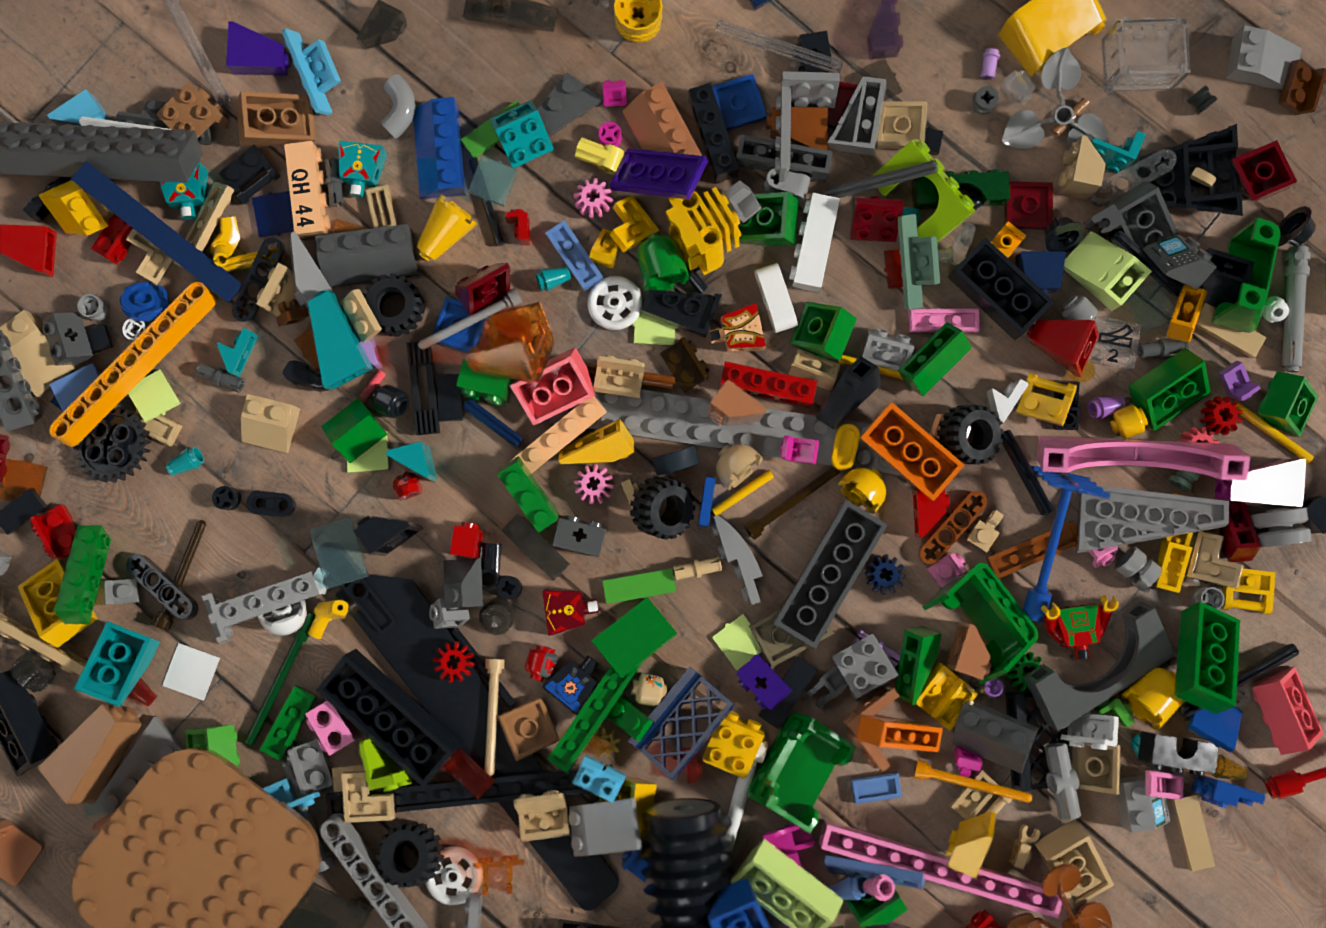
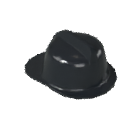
M1299 207L1290 212L1279 225L1280 240L1278 247L1286 243L1293 246H1303L1307 243L1316 230V224L1311 218L1312 211L1310 207Z
M1055 217V220L1048 224L1045 229V244L1048 251L1068 252L1074 249L1083 238L1081 223L1074 222L1068 217Z

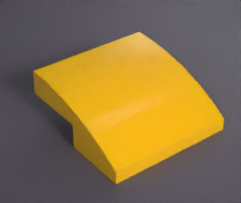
M938 662L929 674L916 705L951 731L957 723L964 702L967 700L973 701L979 693L964 680L957 677L945 665Z

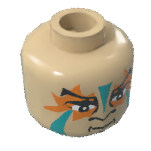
M642 673L638 680H633L631 694L635 695V701L638 704L657 707L667 694V684L664 683L663 678L660 676Z

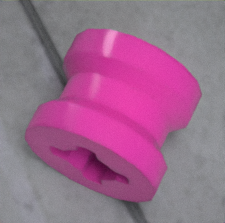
M614 122L603 123L598 131L600 144L603 146L610 144L618 147L622 141L620 127Z

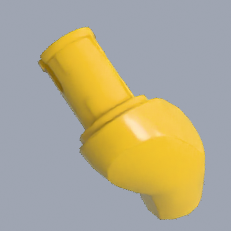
M236 217L220 218V233L215 237L210 246V252L214 256L213 260H215L214 263L217 266L224 267L229 263V257L233 254L239 243L240 234Z
M343 600L320 602L314 609L316 616L307 633L314 638L321 639L329 621L346 617L348 612L347 602Z

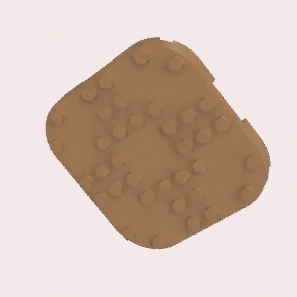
M189 748L175 751L162 757L151 766L80 857L72 878L73 900L81 917L93 928H279L311 887L318 874L321 863L318 836L312 825L302 815L283 801L279 802L246 777L243 774L244 771L221 754L204 748Z

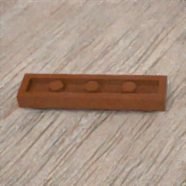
M1074 521L1063 524L1055 555L1077 546L1078 528ZM1051 530L986 557L989 567L998 578H1002L1044 560Z

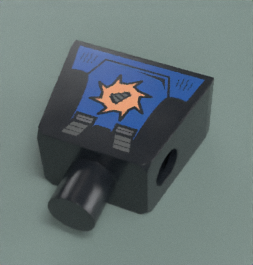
M589 655L580 665L571 660L550 678L542 688L577 716L598 681L591 673L599 663Z

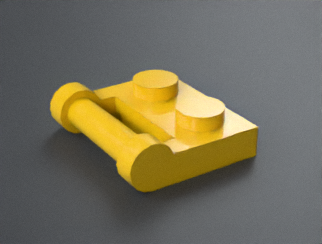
M1029 373L1026 380L1028 386L1020 399L1016 410L1017 414L1063 426L1077 385L1070 383L1065 385L1038 378V375ZM1036 386L1065 394L1063 400L1034 393L1033 391Z
M1243 569L1238 589L1223 586L1222 593L1225 599L1221 609H1245L1260 611L1261 614L1270 615L1273 610L1276 572ZM1233 592L1262 595V601L1233 599Z

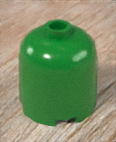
M654 233L641 243L637 250V257L645 291L649 288H652V290L669 291L674 289V284L682 281V284H685L689 280L688 270L677 240L671 236Z

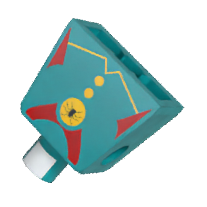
M339 140L340 178L345 184H350V196L363 198L365 186L377 187L387 152L383 145Z
M198 162L187 183L160 181L166 203L175 210L180 209L181 219H195L194 207L202 206L207 197L208 169L201 162Z

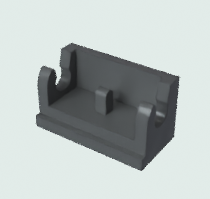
M1115 204L1090 217L1083 223L1086 229L1099 224L1098 227L1102 228V230L1096 234L1101 237L1111 231L1114 233L1126 225Z

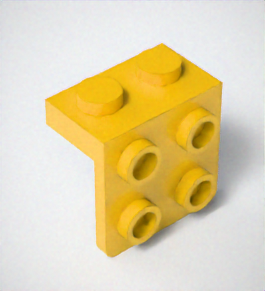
M730 711L711 735L703 754V761L738 777L746 778L764 738V728L761 727L762 725L752 719H748V721L739 718L737 713Z

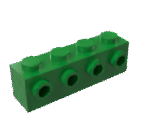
M102 525L77 526L54 612L64 624L90 623L111 544V538Z

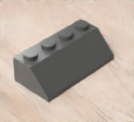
M408 224L315 236L317 259L322 275L330 287L373 282L372 280L375 278L381 280V275L384 274L388 277L391 274L406 278L419 276L414 233Z

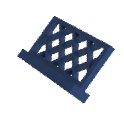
M689 667L648 716L653 723L639 742L631 737L629 742L674 781L735 707V704L696 670ZM700 683H703L707 687V697L695 698L696 688ZM722 700L727 705L720 713H713L712 701ZM707 701L708 714L696 715V703ZM691 703L692 716L680 717L682 705ZM708 718L709 727L705 732H697V719ZM692 720L693 733L681 734L680 721ZM670 722H676V735L665 736V726ZM693 737V747L689 751H682L681 738ZM677 739V752L666 753L665 740ZM653 741H660L661 754H651L647 750ZM677 756L678 765L671 772L666 768V757Z

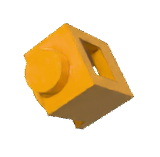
M1008 221L992 239L991 243L1008 258L1026 235Z

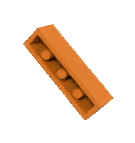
M861 715L857 740L879 747L939 752L943 728L918 721Z

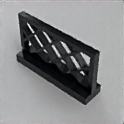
M1005 692L1008 716L1028 724L1034 720L1040 726L1033 745H1037L1042 750L1035 761L1030 757L1029 753L1022 774L1011 770L1012 789L1022 792L1034 789H1047L1046 776L1049 770L1046 772L1039 765L1046 756L1045 749L1037 740L1046 731L1053 738L1049 744L1056 742L1067 743L1070 757L1069 741L1060 740L1061 735L1068 734V727L1059 730L1055 735L1047 728L1049 724L1046 722L1043 724L1036 717L1040 711L1038 706L1032 712L1026 708V697H1033L1031 692ZM1037 768L1044 776L1038 783H1031V774Z

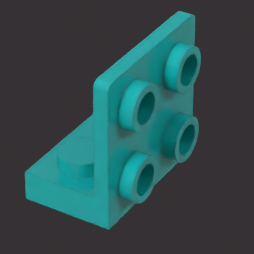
M531 100L490 119L512 168L521 166L554 149L539 112Z
M1137 131L1131 138L1127 137L1123 145L1120 144L1118 147L1097 138H1092L1090 141L1106 163L1105 170L1109 173L1121 174L1136 160L1146 134Z

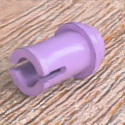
M993 48L985 49V52L982 54L983 65L980 78L984 80L995 79L997 60L1001 57L999 50Z

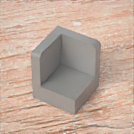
M740 180L724 192L729 202L728 207L731 212H736L739 220L742 222L747 221L761 210V206L751 189Z

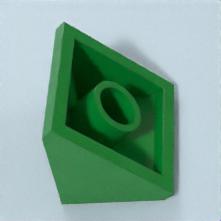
M360 398L354 400L321 426L330 443L349 463L355 461L388 435Z

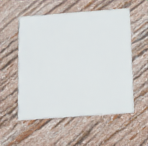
M178 643L162 686L204 701L220 658Z

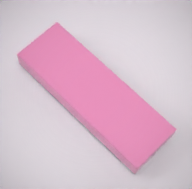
M979 308L908 310L909 333H936L946 322L961 329L964 333L980 332Z

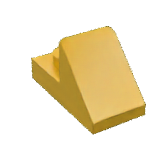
M603 228L591 249L589 258L592 259L593 263L613 269L620 248L609 235L612 231Z

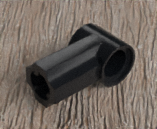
M481 543L482 589H495L501 579L502 544ZM488 572L492 573L495 578L494 583L490 586L483 582V577Z

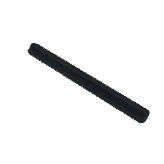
M1288 644L1238 672L1237 689L1296 657L1299 654L1296 645ZM1187 701L1178 708L1182 717H1189L1202 710V708Z

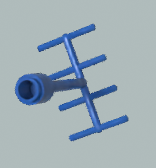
M1033 465L1032 470L1037 472V476H1041L1043 481H1047L1048 486L1062 489L1038 583L1034 585V588H1028L1023 611H1025L1030 620L1042 622L1045 614L1041 607L1045 605L1049 608L1052 594L1048 592L1047 583L1072 491L1106 499L1110 498V493L1103 492V488L1098 487L1096 482H1091L1089 477L1064 472H1043L1041 467Z

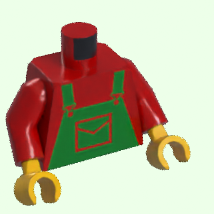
M1106 595L1101 596L1103 604L1101 607L1100 604H1085L1058 608L1053 602L1052 608L1048 610L1043 605L1041 609L1045 614V631L1061 647H1073L1075 660L1089 659L1088 645L1100 643V638L1103 637L1112 612L1119 606L1115 596H1113L1110 602H1108Z

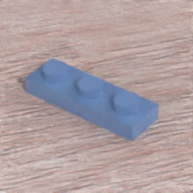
M565 220L545 233L584 291L603 279L602 274L591 258H589V255Z

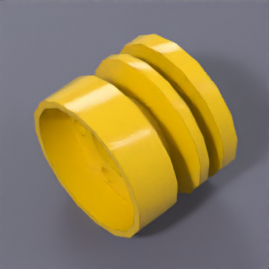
M615 0V24L620 35L628 41L635 43L647 42L655 37L662 23V0Z

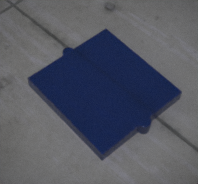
M290 191L275 194L269 192L268 195L252 198L258 236L260 238L272 235L280 236L282 233L294 231Z

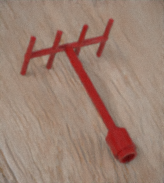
M1326 767L1304 774L1296 773L1293 769L1269 776V779L1264 781L1265 787L1272 799H1283L1303 793V787L1306 786V783L1326 778Z

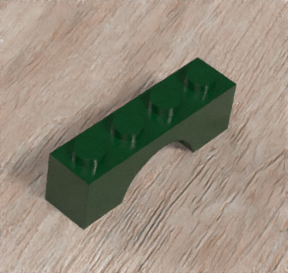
M991 169L987 173H978L977 170L965 171L964 174H955L953 171L944 172L948 178L952 177L957 181L960 186L958 190H965L973 195H977L981 200V206L1005 205L1010 200L1008 172H1001L1000 169ZM925 176L915 178L911 183L913 208L919 210L936 209L939 203V194L935 184Z

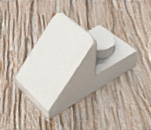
M1022 379L1014 383L1010 382L1003 394L993 388L987 391L991 412L994 411L997 414L996 419H1000L1002 424L1028 386V383Z

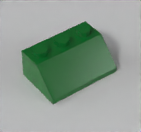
M1187 348L1173 355L1128 386L1132 403L1137 408L1143 409L1148 426L1153 431H1156L1211 394L1205 360Z

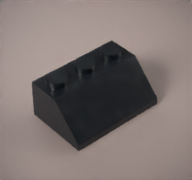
M366 516L357 523L358 527L353 531L370 555L386 556L423 530V527L406 521Z

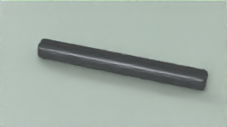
M933 160L829 187L824 190V193L827 196L841 198L935 174L938 172L936 161Z

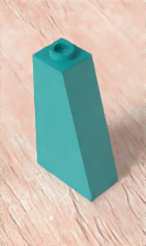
M323 290L314 294V298L308 301L322 384L325 389L334 390L372 370L373 367L337 295L329 290Z

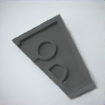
M567 72L537 110L550 138L567 127L568 123L587 114L588 110L599 106L604 101L603 98Z

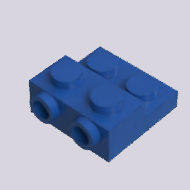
M1205 775L1198 776L1192 785V791L1202 795L1201 800L1222 808H1227V804L1237 807L1238 802L1253 806L1254 802L1264 804L1266 796Z

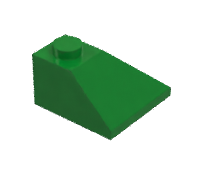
M896 890L891 898L885 901L879 900L867 893L860 900H844L861 927L889 924L908 911Z

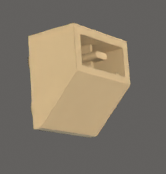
M1082 135L1064 153L1062 163L1065 164V169L1060 174L1058 186H1061V195L1087 200L1102 186L1106 163L1089 138Z

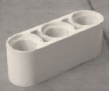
M778 263L756 269L754 271L773 331L778 333L798 326Z

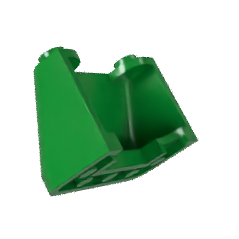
M793 713L784 722L748 788V797L802 830L811 833L819 821L818 810L813 807L835 765L843 766L852 760L856 746L816 719L799 713Z

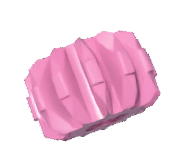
M594 178L593 184H590L586 179L584 181L585 187L578 185L577 190L579 193H574V199L578 200L575 203V207L581 208V215L589 212V218L592 219L594 213H597L598 217L601 218V210L605 212L610 211L608 204L613 203V198L609 197L612 194V190L606 189V182L598 185V179ZM596 195L597 198H595L594 202H591L592 196Z
M597 464L594 465L593 472L590 471L588 465L585 466L586 475L578 471L577 474L583 478L582 481L574 480V484L582 485V487L575 490V493L580 494L584 492L580 498L582 501H585L590 496L589 504L592 505L594 504V497H597L599 503H603L600 495L604 494L607 498L611 496L609 492L605 491L606 488L614 489V485L606 484V482L613 479L612 475L603 478L607 469L603 468L598 473L599 467ZM595 478V481L599 480L600 484L597 485L598 489L593 491L592 487L588 489V485L591 484L590 480Z

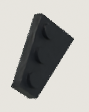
M649 290L641 313L706 338L722 294L701 295V293L696 292L685 294L678 293L677 291Z

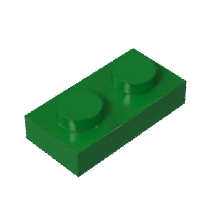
M620 696L607 715L608 718L639 742L653 723L650 718L622 696Z

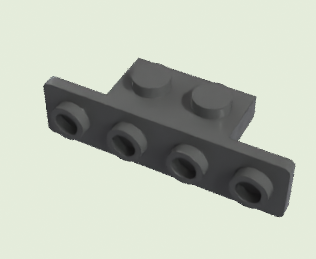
M148 100L141 114L119 111L116 115L119 122L170 129L157 116V112L167 102ZM209 128L198 138L199 144L211 145L212 137Z

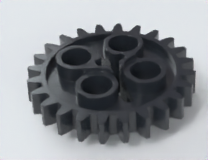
M113 408L79 445L73 447V449L80 452L74 458L82 460L78 467L84 468V474L105 483L108 481L117 483V479L125 481L126 474L134 476V468L142 469L139 462L147 461L143 457V453L150 452L149 449L145 448V445L151 443V440L145 438L150 434V431L143 429L147 424L140 421V416L133 414L134 412L127 409ZM128 431V435H127V437L124 439V435H125V433ZM122 454V459L118 462L119 456Z

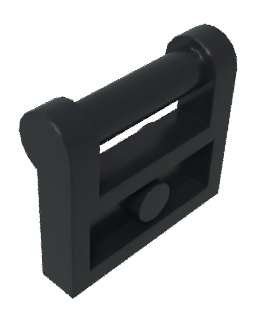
M255 145L218 173L227 185L234 189L235 195L244 205L250 201V197L273 179L276 181L281 177ZM265 169L267 170V172L263 176H261L253 184L247 187L244 191L241 190L243 186H245L253 178L259 175L262 171H264Z

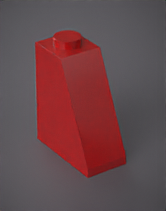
M0 225V253L48 277H53L57 232L47 226Z

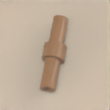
M1082 98L1073 108L1074 122L1078 120L1081 112L1089 105L1087 99ZM1057 124L1051 130V133L1058 137L1071 124Z

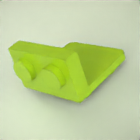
M368 739L360 742L359 752L363 760L365 780L368 783L369 791L383 787L385 792L411 784L412 777L405 770L397 771L395 761L373 741Z

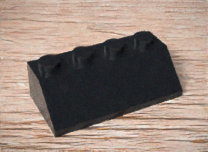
M986 237L947 276L1014 341L1022 336L1054 303L1047 294Z
M15 667L0 673V745L18 777L42 764L58 748V743L55 737L51 736L48 732L47 721L43 715L39 714L36 708V699L32 694H29L25 686L26 680L24 676L18 673Z

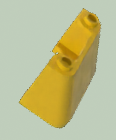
M1031 0L1007 19L998 36L1030 77L1038 72L1041 75L1044 64L1056 51L1068 48L1085 34L1093 33V35H1096L1106 27L1104 23L1107 18L1098 0Z

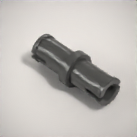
M329 158L324 160L327 177L325 179V186L328 187L329 205L337 207V202H339V206L344 205L342 193L344 183L339 175V159L331 158L332 163H330Z
M1159 339L1157 342L1139 343L1137 354L1140 358L1152 356L1164 358L1169 354H1177L1184 348L1188 349L1189 345L1187 342L1179 340L1167 341L1166 339Z
M203 362L196 368V371H199L195 372L197 377L209 380L215 386H224L238 393L245 386L241 384L245 383V379L229 374L223 368L216 369Z

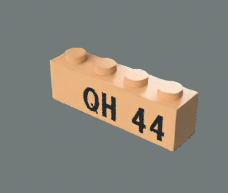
M312 141L284 144L294 231L300 240L315 239V236L327 235V229H330L331 225L329 216L325 213L328 200L322 188V184H325V176L323 170H320L319 162L323 161L321 149L317 148Z

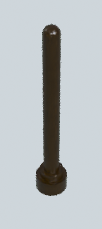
M834 467L830 468L761 519L748 521L743 525L745 530L753 540H756L762 535L761 532L764 531V527L837 476L840 470Z
M199 520L196 523L174 578V581L180 587L183 585L205 530L206 522L204 520ZM172 587L166 598L168 601L174 597V589ZM163 606L162 611L154 615L151 625L170 630L173 620H171L173 615Z

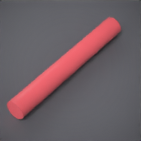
M378 369L357 398H360L365 404L386 374Z

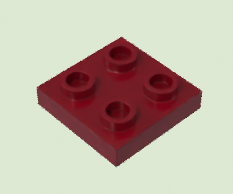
M877 196L856 198L850 228V240L896 242L898 216H902L903 200L881 199Z

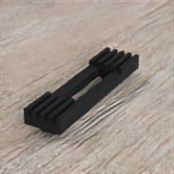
M419 341L406 343L414 409L415 435L417 436L440 433L432 347L430 346L422 350L418 347ZM423 365L426 366L430 410L424 411L421 409L417 366Z

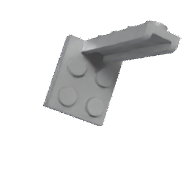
M783 71L781 94L776 96V110H780V116H776L775 130L780 131V137L776 136L775 151H779V157H775V172H779V181H786L789 177L791 107L835 108L840 73Z
M311 571L224 602L212 593L202 596V599L209 614L208 617L213 626L217 643L224 645L232 642L230 636L234 635L232 625L319 595Z

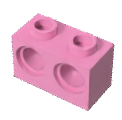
M328 701L305 714L308 718L306 720L308 727L312 732H316L320 739L318 740L320 748L323 752H327L329 756L360 738L351 722ZM322 711H326L329 714L328 723L321 721L320 713ZM334 731L341 735L340 744L332 740Z

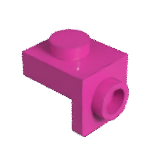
M785 435L784 440L780 444L781 458L788 462L816 464L819 441L815 439L793 438Z

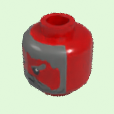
M537 645L536 648L529 650L524 669L531 673V679L543 682L544 677H553L559 657L554 653L555 649Z

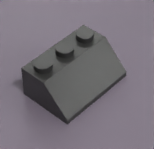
M967 700L964 702L957 720L952 744L1022 774L1038 728L972 700Z

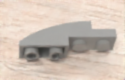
M719 515L714 516V522L710 523L714 537L719 536L721 545H717L721 559L726 558L727 562L736 560L737 564L733 566L737 579L742 578L744 587L741 588L744 601L749 600L750 605L761 602L754 579L762 577V573L752 551L740 534Z

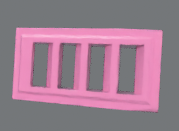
M1146 771V796L1183 800V775Z

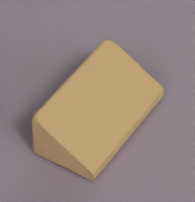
M797 349L788 375L815 380L818 387L831 391L837 380L841 364Z

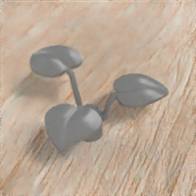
M1062 48L1052 54L1044 64L1041 72L1043 86L1046 89L1056 88L1060 105L1052 110L1050 118L1039 122L1037 115L1029 110H1020L1013 114L1007 122L1002 137L1004 144L1017 149L1032 148L1038 145L1044 138V130L1040 125L1053 121L1061 125L1070 123L1074 127L1067 136L1070 147L1082 135L1087 136L1089 140L1097 138L1109 143L1107 130L1099 117L1086 113L1082 114L1078 118L1077 123H1075L1073 120V109L1065 105L1061 89H1072L1081 78L1080 65L1068 48Z

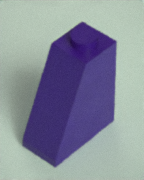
M228 21L226 66L233 75L288 76V67H291L292 59L291 54L287 52L282 44L233 21Z

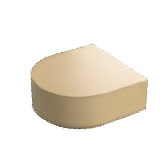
M1199 167L1195 168L1190 176L1191 179L1208 187H1212L1216 181L1215 176Z

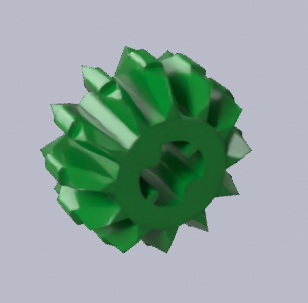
M1033 652L1024 654L1010 669L1011 673L1006 674V678L1013 679L1010 685L1012 687L1018 686L1019 691L1022 692L1026 688L1030 691L1023 677L1025 675L1022 674L1025 673L1023 668H1030V670H1027L1028 672L1033 671L1040 666L1042 658L1040 656L1034 658Z

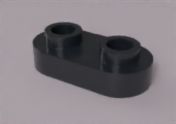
M255 491L248 496L246 501L248 510L257 515L288 517L293 514L296 508L294 498L285 493ZM260 499H263L264 505L260 508L258 506V501ZM284 501L288 504L285 510L281 508V503Z

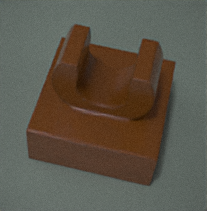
M296 299L289 302L291 309L287 308L285 301L279 303L278 309L282 314L276 317L278 327L299 323L309 317L306 307L298 309L299 304Z

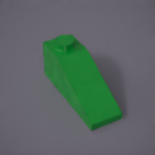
M925 626L904 630L895 691L899 695L898 699L910 705L916 704L938 657L942 633Z

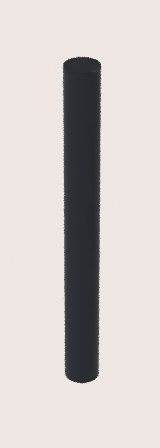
M476 157L471 158L468 161L496 247L502 246L505 243L478 159Z
M458 627L455 628L450 634L456 642H459L461 648L464 645L468 646L465 653H473L474 656L470 660L475 663V666L489 682L490 674L485 669L484 660ZM499 681L498 695L509 708L516 701Z

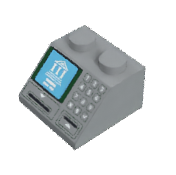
M1146 775L1119 778L1117 801L1122 828L1130 832L1154 830L1171 822L1167 799L1146 796Z

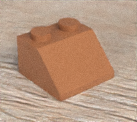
M959 622L945 666L948 669L983 680L984 676L989 674L991 662H989L990 655L975 625Z

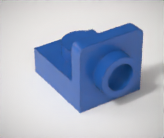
M643 848L625 851L620 858L623 860L621 868L629 870L645 882L648 878L641 874V870L650 865L651 861L639 856V852Z

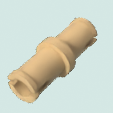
M719 556L701 561L695 559L692 563L673 566L676 581L694 576L701 578L703 574L722 571Z

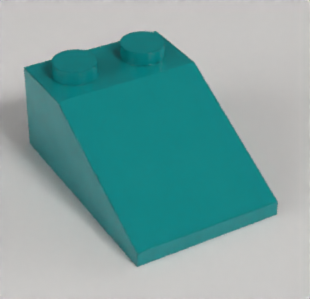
M107 621L74 689L121 707L150 665L160 641Z

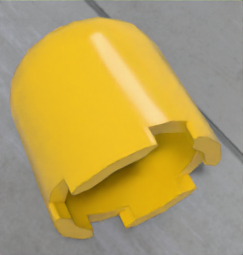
M1155 668L1135 681L1121 695L1122 699H1127L1129 702L1128 706L1133 715L1142 723L1146 721L1152 723L1153 729H1160L1184 702V700L1174 696L1176 672L1163 668Z

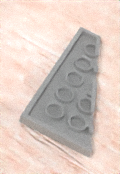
M1098 486L1103 488V492L1110 493L1109 499L1080 493L1077 553L1226 527L1229 524V501Z

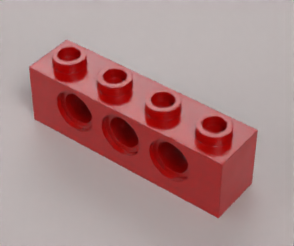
M725 361L719 388L721 389L729 379L748 395L810 408L813 404L817 381Z

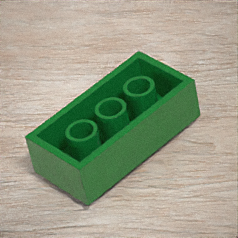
M1201 601L1181 611L1174 696L1215 715L1236 706L1240 636L1239 619Z

